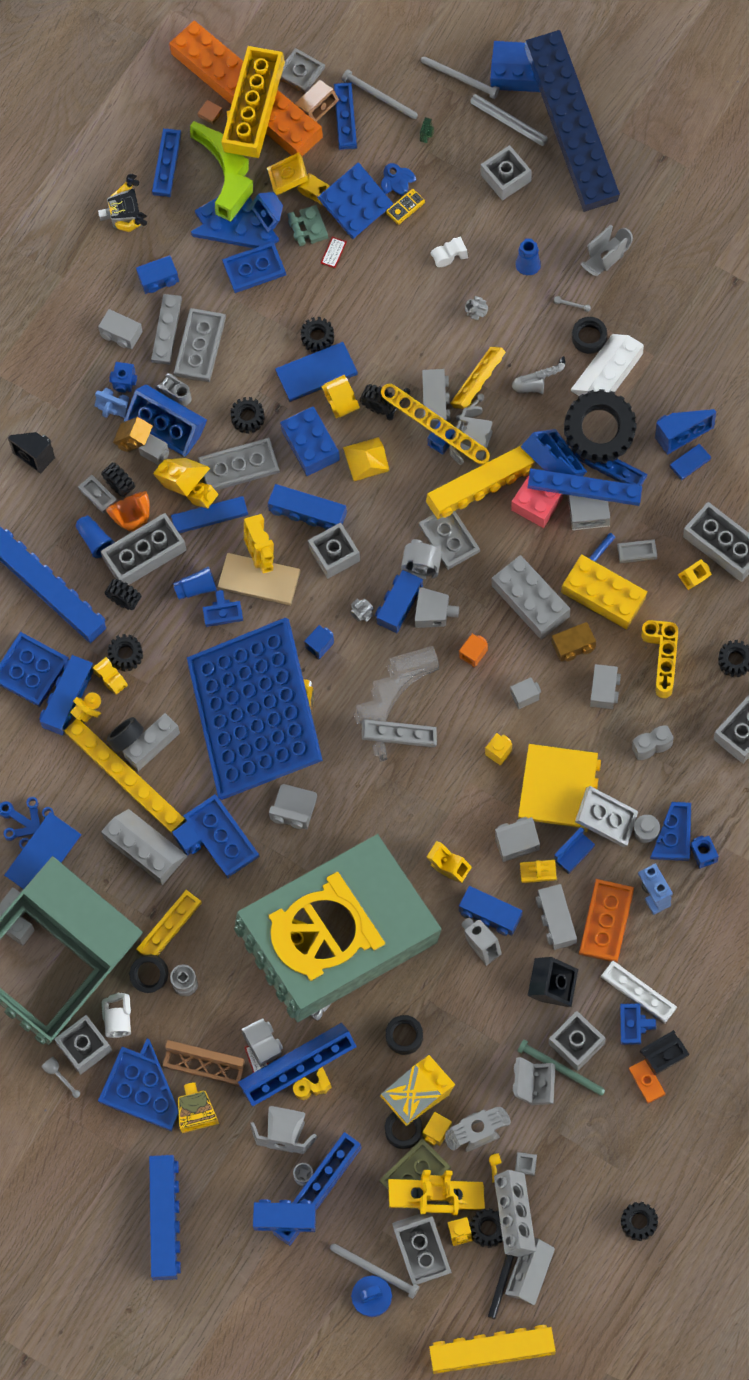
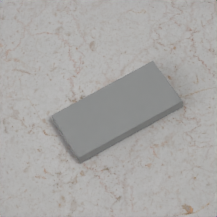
M190 308L174 369V376L210 382L226 314Z
M270 438L198 457L199 463L210 468L203 477L205 484L211 485L215 491L280 473Z

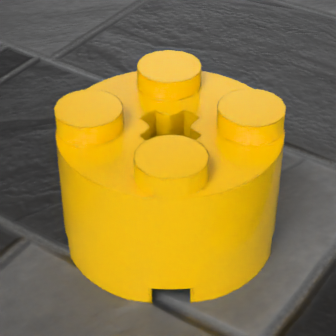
M345 374L321 386L336 418L360 409Z

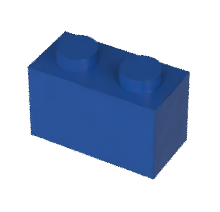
M170 255L136 267L137 275L145 294L157 292L161 288L171 287L179 282L178 273Z

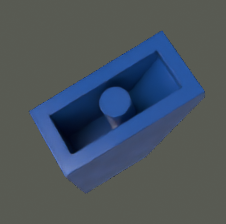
M274 192L259 193L250 207L267 232L271 233L280 221L283 204Z

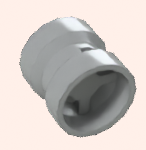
M299 1163L293 1170L295 1182L303 1187L314 1174L312 1167L307 1163Z

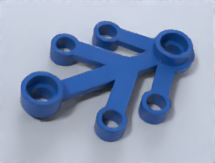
M29 797L26 801L30 809L31 820L15 811L10 802L5 801L0 804L1 817H11L26 827L15 830L13 828H6L3 833L6 840L12 841L17 837L33 835L40 826L38 814L39 803L35 797ZM31 801L36 802L34 806L29 805ZM4 806L9 807L7 811L2 810ZM45 807L42 810L44 819L46 818L45 812L51 811L54 814L51 807ZM8 832H13L11 837L6 836ZM22 838L20 840L19 846L22 850L24 848L22 844L24 842H28V838Z

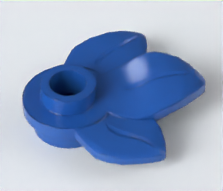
M390 163L383 170L384 178L381 181V188L385 194L394 190L397 194L404 196L408 192V183L415 182L416 177L408 168H400L397 164ZM389 170H395L396 174H391Z

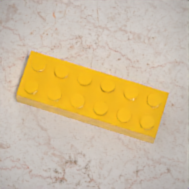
M252 46L247 47L221 141L224 152L259 158L285 64L283 52Z

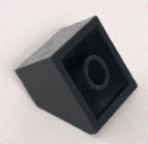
M37 432L10 435L8 437L12 453L40 474L55 459L51 440L45 435L41 436Z
M553 957L535 958L528 996L540 1002L572 1007L579 969Z

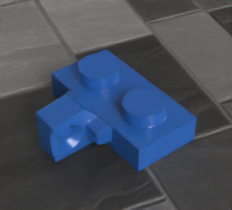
M223 590L215 591L217 602H212V606L203 607L206 627L243 621L240 601L230 602L225 600Z
M620 1004L621 1045L641 1044V1034H646V1030H656V1019H646V1015H641L640 1004Z

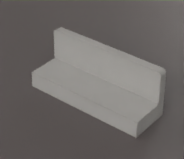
M534 1238L536 1252L518 1257L505 1295L522 1299L531 1305H535L555 1250L551 1245Z

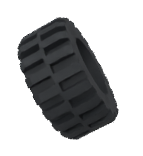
M599 389L596 392L591 390L585 395H580L571 404L564 421V436H566V442L572 448V452L575 455L578 454L580 459L584 461L585 459L590 460V463L594 464L596 462L605 464L607 461H615L619 456L624 455L633 442L637 425L635 423V413L632 412L631 405L624 401L625 398L621 395H615L613 391L604 392L605 389ZM595 410H603L615 417L618 430L611 441L595 443L584 435L582 423L588 413Z

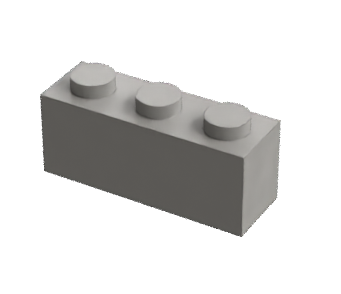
M445 369L422 370L424 406L444 420L450 421V409L446 410V404H450L449 392L445 393V387H449V376H445ZM438 419L432 420L430 427L435 428L440 421Z
M164 713L133 744L123 751L125 759L137 771H140L180 734L178 725Z
M561 884L539 889L538 896L535 899L537 907L542 908L543 915H541L542 924L548 928L549 933L546 934L548 944H552L554 950L576 945L577 936Z

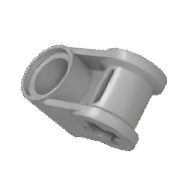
M167 373L163 382L156 386V390L183 406L190 404L192 396L188 385L178 380L172 374Z

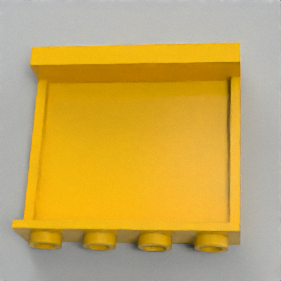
M529 744L518 819L532 817L535 822L585 828V832H588V828L576 823L575 820L586 787L598 788L599 778H595L596 771L600 772L601 760H598V753Z

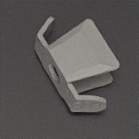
M608 226L587 245L591 258L587 262H582V267L594 276H598L604 270L608 271L613 264L623 257L624 252L629 249L633 241V235L629 229H619L615 237L609 241L613 226ZM605 251H608V253L603 258H601V254Z
M479 406L464 408L456 428L487 449L493 433L491 430L492 421L471 418L482 414L483 410ZM464 440L461 442L463 450H468L471 447L470 441ZM450 445V456L459 465H462L464 461L461 455ZM478 451L476 459L483 460L485 451Z
M270 1106L268 1111V1137L259 1136L254 1122L250 1123L256 1145L290 1153L304 1154L316 1141L317 1135H311L304 1144L297 1143L305 1124V1113Z
M502 1107L473 1113L460 1120L459 1124L451 1127L445 1133L446 1144L451 1150H455L469 1142L465 1149L466 1152L479 1148L500 1138L495 1130L510 1125V1117ZM482 1121L484 1124L483 1131L479 1133L474 1132L471 1126Z

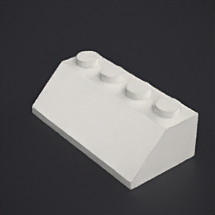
M612 334L571 388V391L578 396L585 395L591 390L596 392L599 389H605L604 392H615L643 355L644 345L629 335Z

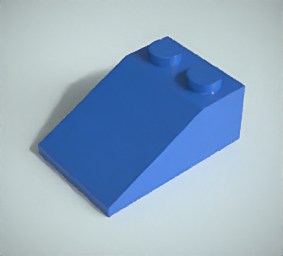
M715 409L672 413L668 416L664 415L656 423L655 439L668 455L713 429L716 411Z

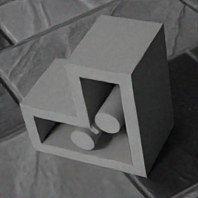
M13 887L0 903V917L20 894ZM25 912L5 933L22 946L35 931L32 924L22 918Z

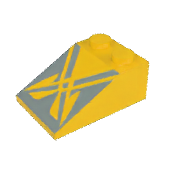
M428 1055L387 1088L380 1097L407 1126L448 1097L455 1083L433 1058Z

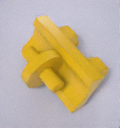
M91 692L85 696V699L76 697L73 700L76 706L70 713L76 719L87 723L92 716L98 718L101 714L99 711L94 710L101 704V697L97 693Z
M536 860L534 862L520 863L521 883L557 880L555 860Z

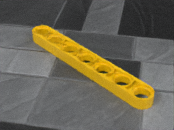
M386 384L382 387L381 395L391 405L477 464L483 465L489 461V451L397 386ZM387 388L395 390L393 397L388 398L385 396ZM403 398L410 400V405L407 408L400 406V401ZM417 409L425 410L423 418H416L415 412ZM434 419H438L441 422L440 427L437 429L430 427V423ZM448 430L456 432L454 439L449 440L446 438L445 434ZM462 441H470L471 447L468 450H463L461 448ZM478 451L486 452L484 460L479 461L476 459Z

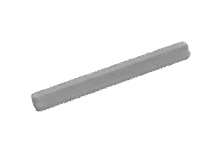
M474 94L471 98V104L539 145L544 146L547 143V136L479 95Z

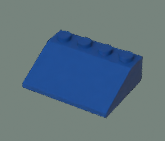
M494 41L490 87L497 86L500 90L540 92L524 49V42Z

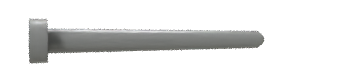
M425 56L420 60L427 66L490 94L492 99H495L499 93L500 88L497 86L492 88Z
M347 69L344 72L342 81L345 83L348 81L352 82L354 85L412 119L418 117L415 111L353 76L352 71Z
M331 1244L330 1250L404 1290L409 1293L408 1297L414 1299L420 1286L416 1284L412 1286L339 1245Z

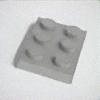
M455 511L446 518L437 519L433 514L419 522V527L430 544H437L441 547V561L447 570L480 552V548Z
M589 786L586 787L575 822L625 847L628 845L638 811Z

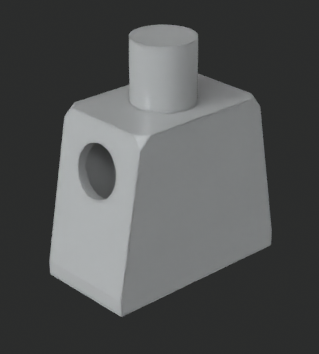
M419 587L415 628L446 626L447 617L458 618L459 606L449 605V595Z
M467 918L462 922L461 926L465 929L464 933L468 944L486 966L502 955L497 937L481 920H477L474 923L471 918Z

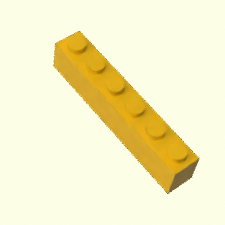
M519 446L427 493L426 503L437 519L446 518L453 511L464 509L469 503L483 499L486 494L490 492L495 493L502 486L514 483L517 478L528 476L530 468H534L535 461Z
M538 1325L534 1327L535 1330L529 1331L526 1328H519L510 1334H506V1331L494 1333V1336L486 1337L485 1334L474 1336L472 1340L457 1338L453 1340V1343L445 1344V1341L434 1342L433 1346H429L433 1374L555 1355L552 1327Z

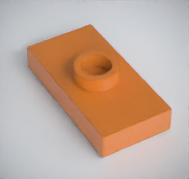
M645 1060L629 1067V1071L647 1104L665 1096L666 1093Z

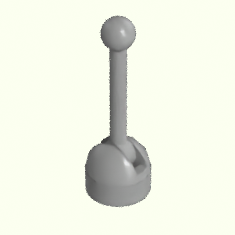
M54 1057L49 1058L42 1065L43 1070L48 1074H56L70 1089L73 1097L78 1098L80 1092L75 1090L58 1071V1061Z

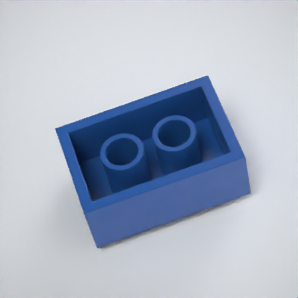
M314 406L280 422L281 431L306 476L340 461L339 451Z

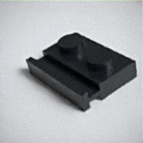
M674 1030L640 1050L654 1075L661 1073L690 1055L681 1040L676 1036Z

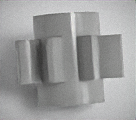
M475 296L474 300L469 299L465 305L467 316L475 320H479V316L484 317L488 312L487 301L478 296Z
M357 598L351 604L352 610L350 613L358 622L361 620L367 622L373 616L371 611L374 608L366 599L359 600Z

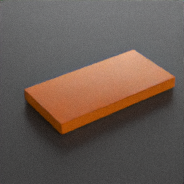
M596 879L579 955L618 963L634 887Z

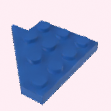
M250 197L232 221H228L215 214L217 198L195 210L196 216L203 225L191 231L193 237L249 248H257L274 242V244L279 242L275 232L268 233L251 209L250 205L253 200Z
M146 1039L141 1053L121 1047L98 1102L172 1132L179 1116V1110L150 1039Z

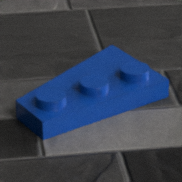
M671 802L650 859L690 860L691 803Z

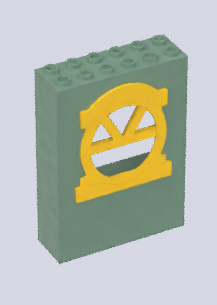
M378 834L239 910L234 927L239 938L242 937L245 941L246 950L256 958L255 963L257 967L265 972L268 984L270 986L273 985L276 989V995L280 1002L284 1001L287 1006V1013L292 1019L295 1018L297 1023L435 945L442 930ZM328 900L337 902L347 908L355 921L356 933L352 943L344 952L341 951L310 903ZM303 908L313 924H292V920L296 913ZM291 932H319L306 955L295 947L290 935ZM323 941H325L335 957L316 959L315 955Z

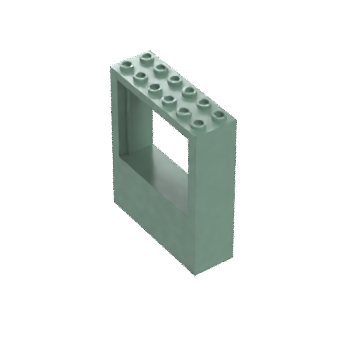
M53 856L0 917V939L22 913L26 912L93 969L92 973L47 1026L0 988V1005L6 1009L4 1013L11 1019L17 1018L21 1022L19 1025L25 1031L29 1032L31 1030L36 1034L34 1038L42 1045L45 1043L49 1045L143 934V931Z

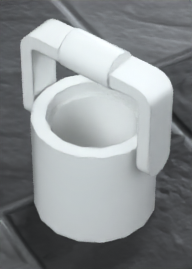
M116 993L102 1000V1016L106 1037L120 1038L131 1034L129 994ZM123 999V1008L109 1009V1003Z

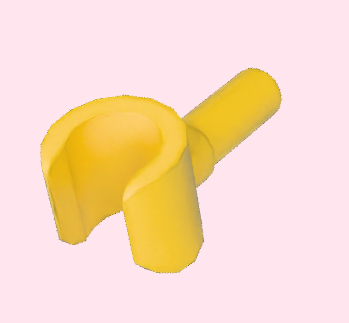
M499 1153L489 1157L492 1183H495L494 1176L497 1175L496 1165L501 1164Z

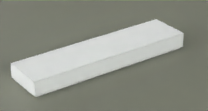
M614 961L610 963L601 975L602 979L635 1003L640 1004L642 1008L664 1024L677 1009V1006Z

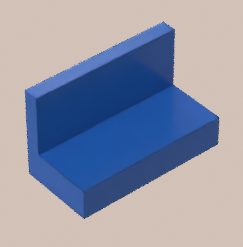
M582 827L575 832L554 856L555 863L568 874L595 847V844L583 834L584 829Z

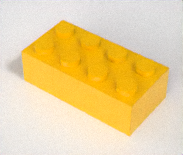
M582 554L564 581L561 589L562 594L626 630L645 601L648 592Z

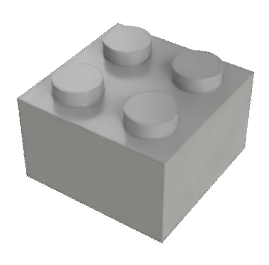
M510 145L481 164V176L502 201L531 182L532 170Z
M341 522L308 540L309 550L327 579L360 562V553Z
M576 1011L549 1038V1045L578 1072L605 1044L606 1038Z
M87 1015L54 1039L80 1075L112 1052L108 1042Z

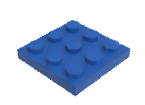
M359 162L317 197L352 239L393 205V202Z
M20 632L0 662V686L40 707L61 675L64 664L69 660V657Z

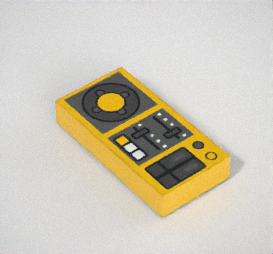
M411 189L388 208L386 214L399 225L425 204V200L414 189Z

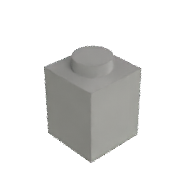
M149 434L145 445L139 447L140 455L157 465L162 460H166L169 455L168 444Z
M528 678L510 686V693L518 709H521L539 701L541 689L537 682L534 683L532 678Z

